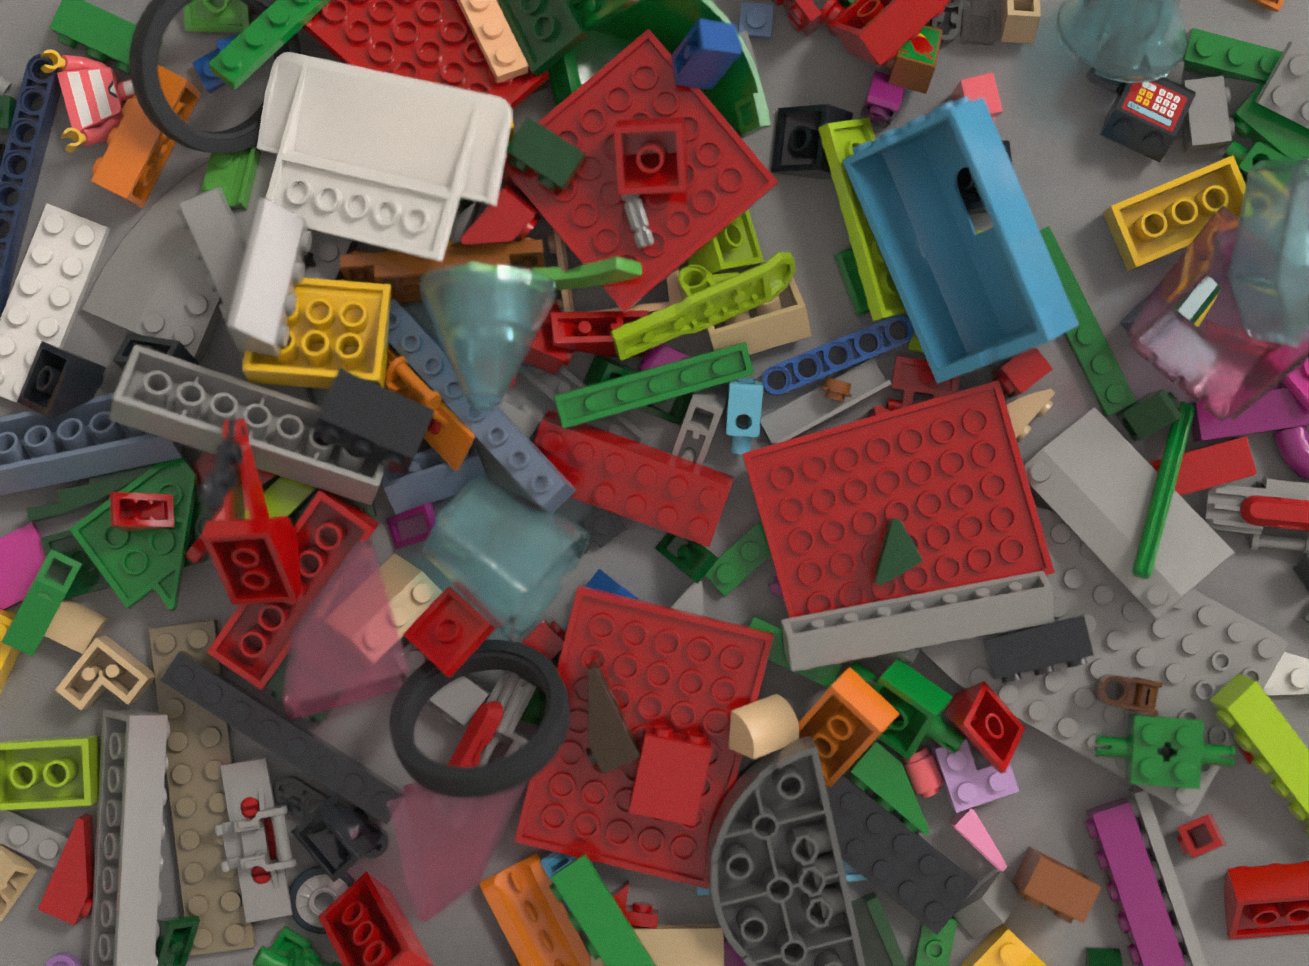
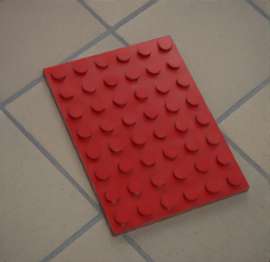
M999 380L742 453L789 618L1038 571H1044L1045 575L1055 573ZM889 518L900 519L924 562L883 585L873 583L872 579Z
M578 585L557 671L568 693L570 707L569 729L555 757L544 769L529 780L514 842L574 857H580L586 853L591 861L708 889L706 855L711 828L721 804L736 783L743 754L729 748L731 711L757 701L774 634ZM591 661H597L640 747V755L645 728H653L654 725L670 727L673 729V733L686 735L687 732L701 733L706 736V740L711 741L712 752L695 827L629 813V801L640 757L604 774L599 765L594 767L590 762L586 748L589 747L588 702L589 664Z

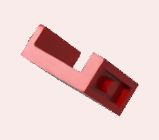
M654 725L653 728L646 727L635 783L629 801V813L695 827L712 752L711 741L706 740L705 735L697 732H687L686 735L673 733L672 728L664 725Z

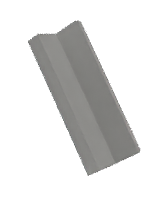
M873 357L834 378L852 384L849 392L852 396H845L844 402L825 398L826 391L821 390L819 386L761 418L760 425L771 445L791 440L892 384L891 381L885 379Z

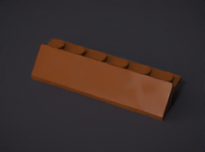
M520 238L516 242H495L476 245L454 243L446 247L442 262L390 249L371 253L356 250L349 254L340 255V268L345 281L391 285L390 301L394 298L400 303L548 292V290L483 288L450 282V270L471 261L510 267L531 273L532 268H546L544 243L542 240H535L533 238Z

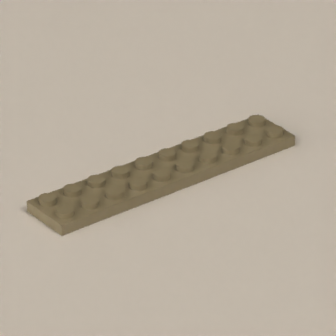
M217 620L149 628L159 713L168 715L167 721L170 724V736L166 740V755L169 763L166 773L184 916H198L200 919L189 956L254 948L257 945L254 922L246 923L238 870L234 868L230 871L221 872L220 861L226 859L223 836H215L214 825L229 821L220 765L234 763L230 725L160 681L177 654L183 650L223 675L222 663L206 653L218 636Z

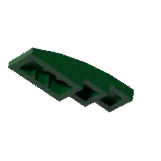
M157 463L89 477L90 484L58 489L59 503L27 508L29 522H39L72 514L110 499L111 492L121 491Z

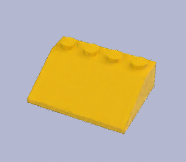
M303 278L301 283H296L294 294L297 295V305L294 314H289L286 326H289V338L287 345L281 346L279 357L245 351L242 370L249 383L331 389L339 369H342L384 388L391 285Z

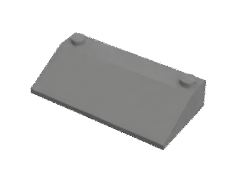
M1095 407L1042 448L1024 465L1029 484L1157 620H1160L1235 553L1174 490L1153 573L1148 579H1141L1132 574L1158 472Z

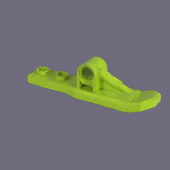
M776 252L763 264L743 273L712 274L700 265L684 267L678 275L682 301L662 310L654 311L646 317L624 324L620 328L611 331L615 351L620 361L680 335L700 332L772 301L788 287L796 272L793 255L791 252Z

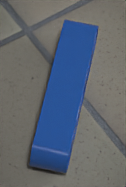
M893 316L775 364L766 369L761 376L763 390L768 395L779 396L900 347L913 337L914 328L912 323L906 316ZM897 322L904 326L906 333L902 340L894 339L890 335L889 329L892 323ZM862 335H870L875 340L876 345L873 352H864L860 348L859 339ZM838 347L844 351L845 361L843 364L836 365L829 360L828 353L831 348ZM801 360H810L815 365V373L812 377H803L798 372V364ZM771 372H779L783 375L785 384L782 389L775 390L768 385L767 378Z

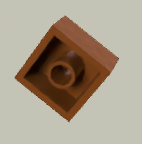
M1031 847L1028 848L1012 880L1019 888L1018 894L1023 896L1025 901L1038 908H1042L1043 904L1048 905L1047 909L1054 912L1055 916L1070 924L1073 919L1082 923L1085 922L1102 888L1087 875Z

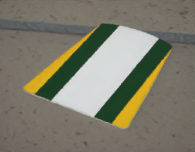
M1199 273L1170 302V305L1198 327L1221 289L1212 278Z

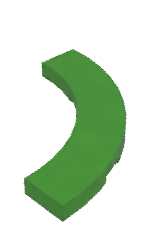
M615 256L598 262L582 264L567 271H562L561 267L532 268L531 273L510 267L471 261L450 270V282L506 290L576 289L606 285L641 276L642 264Z

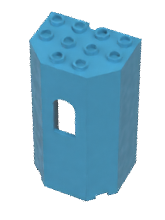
M966 96L955 102L951 101L933 109V112L912 119L906 122V125L903 127L892 129L879 135V138L876 140L868 141L852 148L854 155L842 160L937 384L994 361L1002 360L1050 342L1079 325L983 97L970 101L969 96ZM964 167L970 168L994 227L978 234L957 187L958 173Z

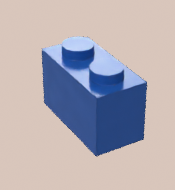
M699 19L671 55L675 85L712 90L741 54L742 44L741 40L738 39L736 24Z

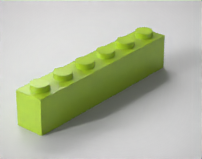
M1238 673L1210 699L1217 709L1215 715L1223 725L1234 731L1236 734L1233 737L1235 742L1243 750L1251 753L1254 757L1252 760L1253 765L1262 774L1268 775L1272 781L1269 784L1276 794L1288 801L1290 804L1287 807L1289 812L1299 821L1305 823L1307 826L1305 832L1309 836V749L1259 683Z

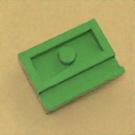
M251 147V149L232 153H211L201 193L221 186L231 210H234V207H241L242 210H247L261 156L259 150L256 147Z

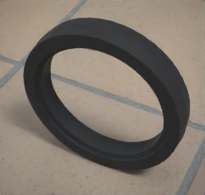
M151 0L136 24L129 54L131 83L144 114L168 138L196 151L232 153L256 145L258 143L264 101L246 121L233 128L218 132L201 131L190 126L171 108L164 96L159 81L158 54L160 44L172 19L185 6L195 0ZM276 0L240 1L250 7L259 17ZM297 33L274 53V61L280 54L285 52L301 54Z
M485 640L450 678L430 660L422 664L408 677L398 691L390 711L389 729L393 748L408 775L420 786L431 792L453 798H481L496 795L530 780L544 769L558 753L569 729L570 707L568 693L556 667L538 650L509 640ZM486 670L512 671L530 678L545 692L546 710L538 729L523 746L502 759L472 767L449 766L428 758L415 745V724L424 705L438 690L462 676Z

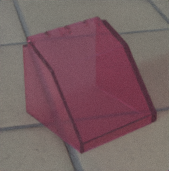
M1222 206L1212 215L1148 297L1127 334L1132 339L1129 347L1146 361L1151 360V356H1153L1155 359L1152 366L1171 382H1175L1180 378L1177 387L1194 401L1200 403L1203 397L1205 402L1202 407L1218 421L1222 422L1226 418L1235 420L1309 359V277L1225 206ZM1210 277L1217 283L1221 291L1200 325L1196 327L1174 307L1205 279Z
M371 538L356 543L292 631L283 697L286 715L289 719H296L299 714L301 718L397 691L404 684L401 674L409 672Z
M527 781L508 791L481 798L447 797L431 792L420 786L417 782L404 785L406 797L388 801L414 910H418L417 917L419 920L427 921L480 882Z

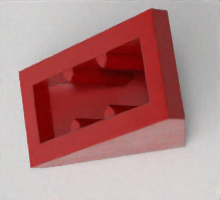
M111 492V527L123 532L174 528L173 494Z

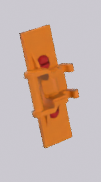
M388 344L384 388L435 410L423 438L454 471H458L476 436L442 400V396L437 391H434L409 366L408 360L403 356H399Z

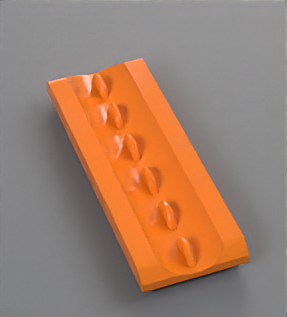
M538 852L479 882L481 890L520 966H591V953L580 932L574 928L567 916L569 911L564 901L559 903L549 887L552 882L540 863L542 859Z

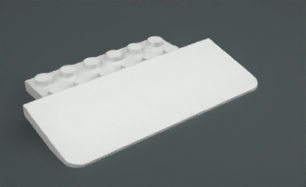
M292 52L282 53L275 59L265 90L257 143L258 150L277 155L265 199L304 218L309 230L442 262L460 198L493 206L497 205L512 120L511 107L506 100L493 95Z

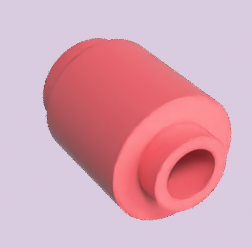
M925 746L920 747L910 760L902 756L904 760L902 765L914 794H921L922 798L938 794L940 792L939 787L944 784L933 753H929Z

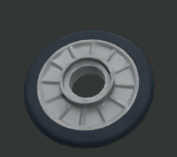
M314 866L302 872L289 889L293 912L291 916L294 921L309 932L326 934L318 916L329 906L321 907L317 905L315 897L319 893L327 892L333 896L335 901L355 882L354 878L346 872L333 882L320 866Z

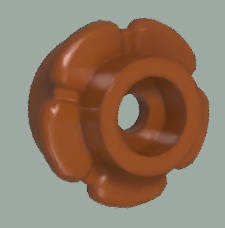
M826 377L824 386H820L821 390L826 391L825 398L844 402L845 396H852L849 393L852 384Z

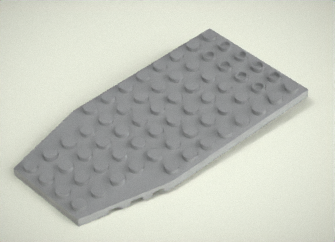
M1036 507L1055 572L1046 575L1054 589V622L1076 616H1084L1094 655L1086 657L1087 663L1067 668V664L1064 662L1053 665V672L1035 676L1034 671L1031 670L1020 673L1022 678L1020 680L1002 684L1001 678H992L983 639L1031 627L1009 630L1005 633L977 636L973 639L945 642L941 645L920 647L921 651L956 684L967 689L985 681L1016 718L1125 779V758L1095 757V747H1109V745L1095 744L1096 735L1126 738L1129 713L1150 714L1127 710L1128 708L1112 706L1101 702L1094 693V685L1100 676L1113 674L1128 678L1137 677L1162 682L1163 688L1158 690L1155 707L1158 710L1157 716L1203 720L1204 744L1230 746L1234 743L1233 737L1236 734L1231 728L1226 727L1218 720L1215 715L1217 709L1210 699L1238 673L1256 680L1264 689L1290 642L1195 589L1160 620H1157L1056 512ZM1114 680L1110 681L1105 687L1106 696L1109 699H1113L1119 693V685ZM1164 742V747L1158 748L1157 754L1163 756L1164 759L1166 754H1170L1171 748L1167 747ZM1203 764V767H1201L1200 789L1135 785L1192 817L1220 766Z

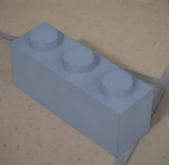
M475 439L458 471H454L435 449L431 448L416 453L407 475L400 472H392L386 468L382 475L383 488L396 515L423 504L442 500L489 483L484 460Z

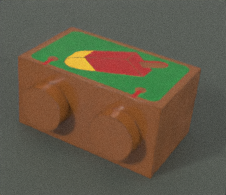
M924 25L917 37L904 43L897 50L895 57L886 63L885 69L891 70L888 83L926 94L936 68L943 30Z

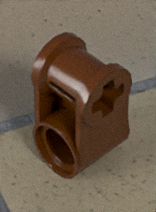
M1105 674L1096 680L1094 693L1105 704L1157 716L1158 710L1155 709L1158 690L1163 688V683L1137 677L1128 678ZM1114 680L1119 685V693L1115 698L1109 699L1105 694V687L1110 681Z

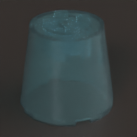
M481 475L469 482L451 503L438 514L435 520L436 524L426 540L423 555L505 638L512 641L514 636L518 638L525 633L563 588L558 582L567 569L570 571L575 570L588 546L591 534L578 524L554 512L543 509L539 504Z

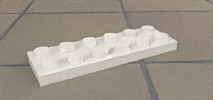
M46 203L0 318L1 397L18 403V397L41 341L63 349L110 228Z

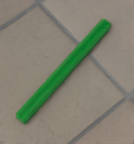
M1179 402L1181 405L1179 412L1183 417L1173 422L1170 426L1135 557L1132 574L1141 579H1148L1153 573L1191 428L1195 407L1193 404Z

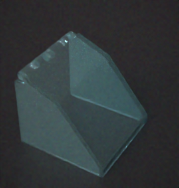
M1307 158L1259 161L1249 170L1228 278L1243 328L1246 329L1250 339L1291 347L1299 346L1302 338L1304 341L1309 340V160Z

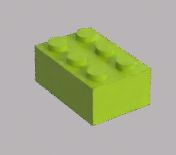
M99 735L0 740V810L91 806L97 803L100 773Z

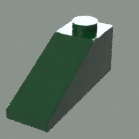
M595 354L583 383L588 386L638 372V370ZM687 393L635 409L680 425L692 395Z

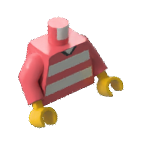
M51 49L43 52L40 57L50 58L53 61V66L43 65L41 70L44 73H52L57 68H60L62 71L58 72L57 75L72 128L65 129L60 139L71 138L75 142L68 144L65 150L73 153L80 144L90 146L107 142L110 132L115 127H119L124 117L122 110L126 101L135 95L131 79L120 82L118 73L111 67H108L103 62L87 57L60 56L58 52Z

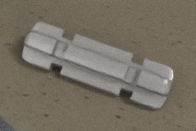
M640 194L621 195L622 200L626 202L624 207L631 230L635 231L633 236L636 246L638 248H645L654 244L651 229L648 230L647 228L649 223L642 200L638 199Z

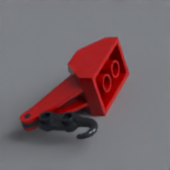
M244 419L225 420L223 423L222 443L216 446L217 461L215 468L210 470L209 476H205L202 482V499L205 508L214 513L219 511L224 504V520L206 522L202 539L232 605L298 601L301 587L298 540L289 516L270 517L252 453L246 421ZM243 488H244V493H245V499H246V504H247V510H248L249 518H246V517H245V506H244Z

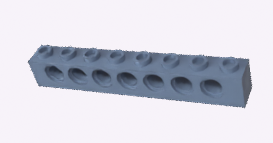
M393 298L390 301L389 343L401 356L408 360L412 368L424 381L442 396V400L530 496L543 509L554 513L576 489L411 311Z

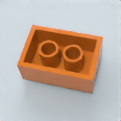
M849 667L798 723L799 739L811 736L818 749L825 784L831 788L900 713Z

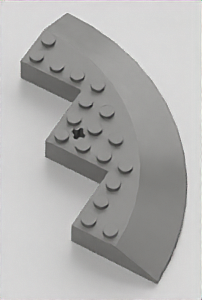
M260 150L261 156L247 210H242L241 207H234V210H231L246 245H248L259 198H266L277 155ZM208 162L184 177L156 201L124 236L101 270L81 309L139 335L180 341L194 358L202 361L222 317L219 304L223 302L218 290L214 292L211 290L205 273L209 272L204 259L201 261L197 259L191 242L195 241L190 228L184 229L177 211L181 209L179 205L181 201L201 193ZM480 202L473 203L454 218L449 240L453 243H462L460 239L472 226L481 205ZM308 229L309 232H312V243L309 252L304 251L301 263H305L306 259H310L313 256V260L317 264L315 268L308 267L307 271L304 270L303 278L343 281L344 275L340 268V255L355 251L359 242Z

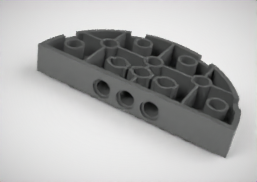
M811 736L803 737L762 757L738 779L726 795L717 812L708 840L706 877L709 894L726 939L747 966H865L818 749Z

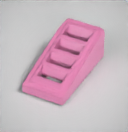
M969 808L958 812L950 821V825L997 870L1003 872L1007 868L1005 861L975 810Z

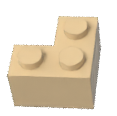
M105 635L94 639L55 691L80 710L91 708L106 688L129 705L139 701L155 680L156 675Z

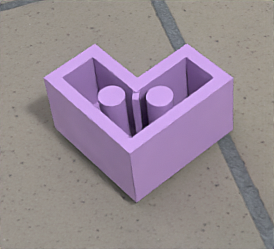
M965 739L955 755L938 743L930 745L944 781L943 786L950 807L956 813L1019 792L1010 763L1006 772L1002 774L986 761L975 765L967 739Z

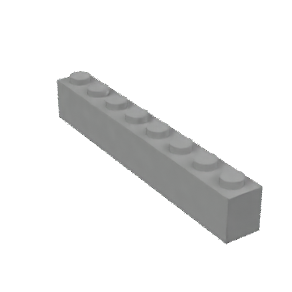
M217 186L179 203L181 209L177 213L184 229L190 228L195 241L191 242L197 259L199 261L204 259L209 270V272L205 273L207 282L213 292L218 290L223 302L219 304V308L223 318L228 323L247 245L221 186ZM259 383L261 387L317 405L309 387Z
M1038 571L782 619L784 651L792 672L809 670L813 667L829 664H841L845 661L866 657L873 658L878 655L898 651L904 652L924 646L941 645L945 642L961 639H973L982 635L1005 633L1014 629L1037 627L1041 624L1054 622V589L1044 571Z

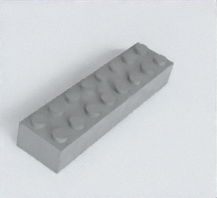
M136 344L113 398L109 420L215 455L216 446L221 444L223 440L224 421L244 419L247 424L250 445L258 469L368 505H372L385 469L382 464L368 458H360L350 450L336 444H328L320 437L313 435L323 407Z
M103 709L89 966H158L155 946L160 934L157 908L161 903L159 873L163 869V858L160 851L161 840L165 835L162 813L163 806H165L167 800V793L164 788V775L168 770L169 764L166 755V740L170 736V724L167 721L168 715L144 709Z

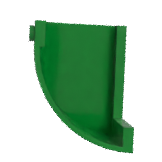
M571 0L589 36L549 68L555 104L558 106L648 29L672 55L699 19L732 23L711 0ZM737 32L738 39L741 40L742 44L739 58L733 62L712 90L699 89L743 139L771 126L757 68L745 42Z

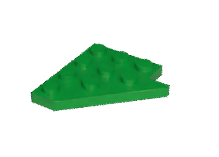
M182 453V458L155 464L119 491L173 494L174 528L129 532L111 527L110 499H108L69 529L128 609H131L153 591L157 592L169 610L174 611L177 609L199 477Z

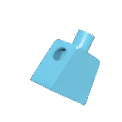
M740 378L728 382L725 433L732 436L731 453L733 454L749 452L751 449V437H759L763 383L761 379ZM741 414L748 415V422L739 424L737 417Z

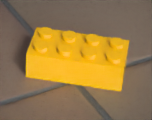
M1233 155L1114 204L1102 212L1127 272L1259 217Z

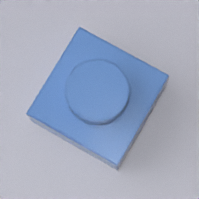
M741 2L738 33L747 31L749 38L770 40L774 4Z

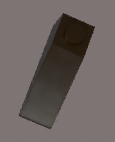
M594 660L589 664V747L586 748V752L594 767L599 765L604 774L640 757V747L597 661Z

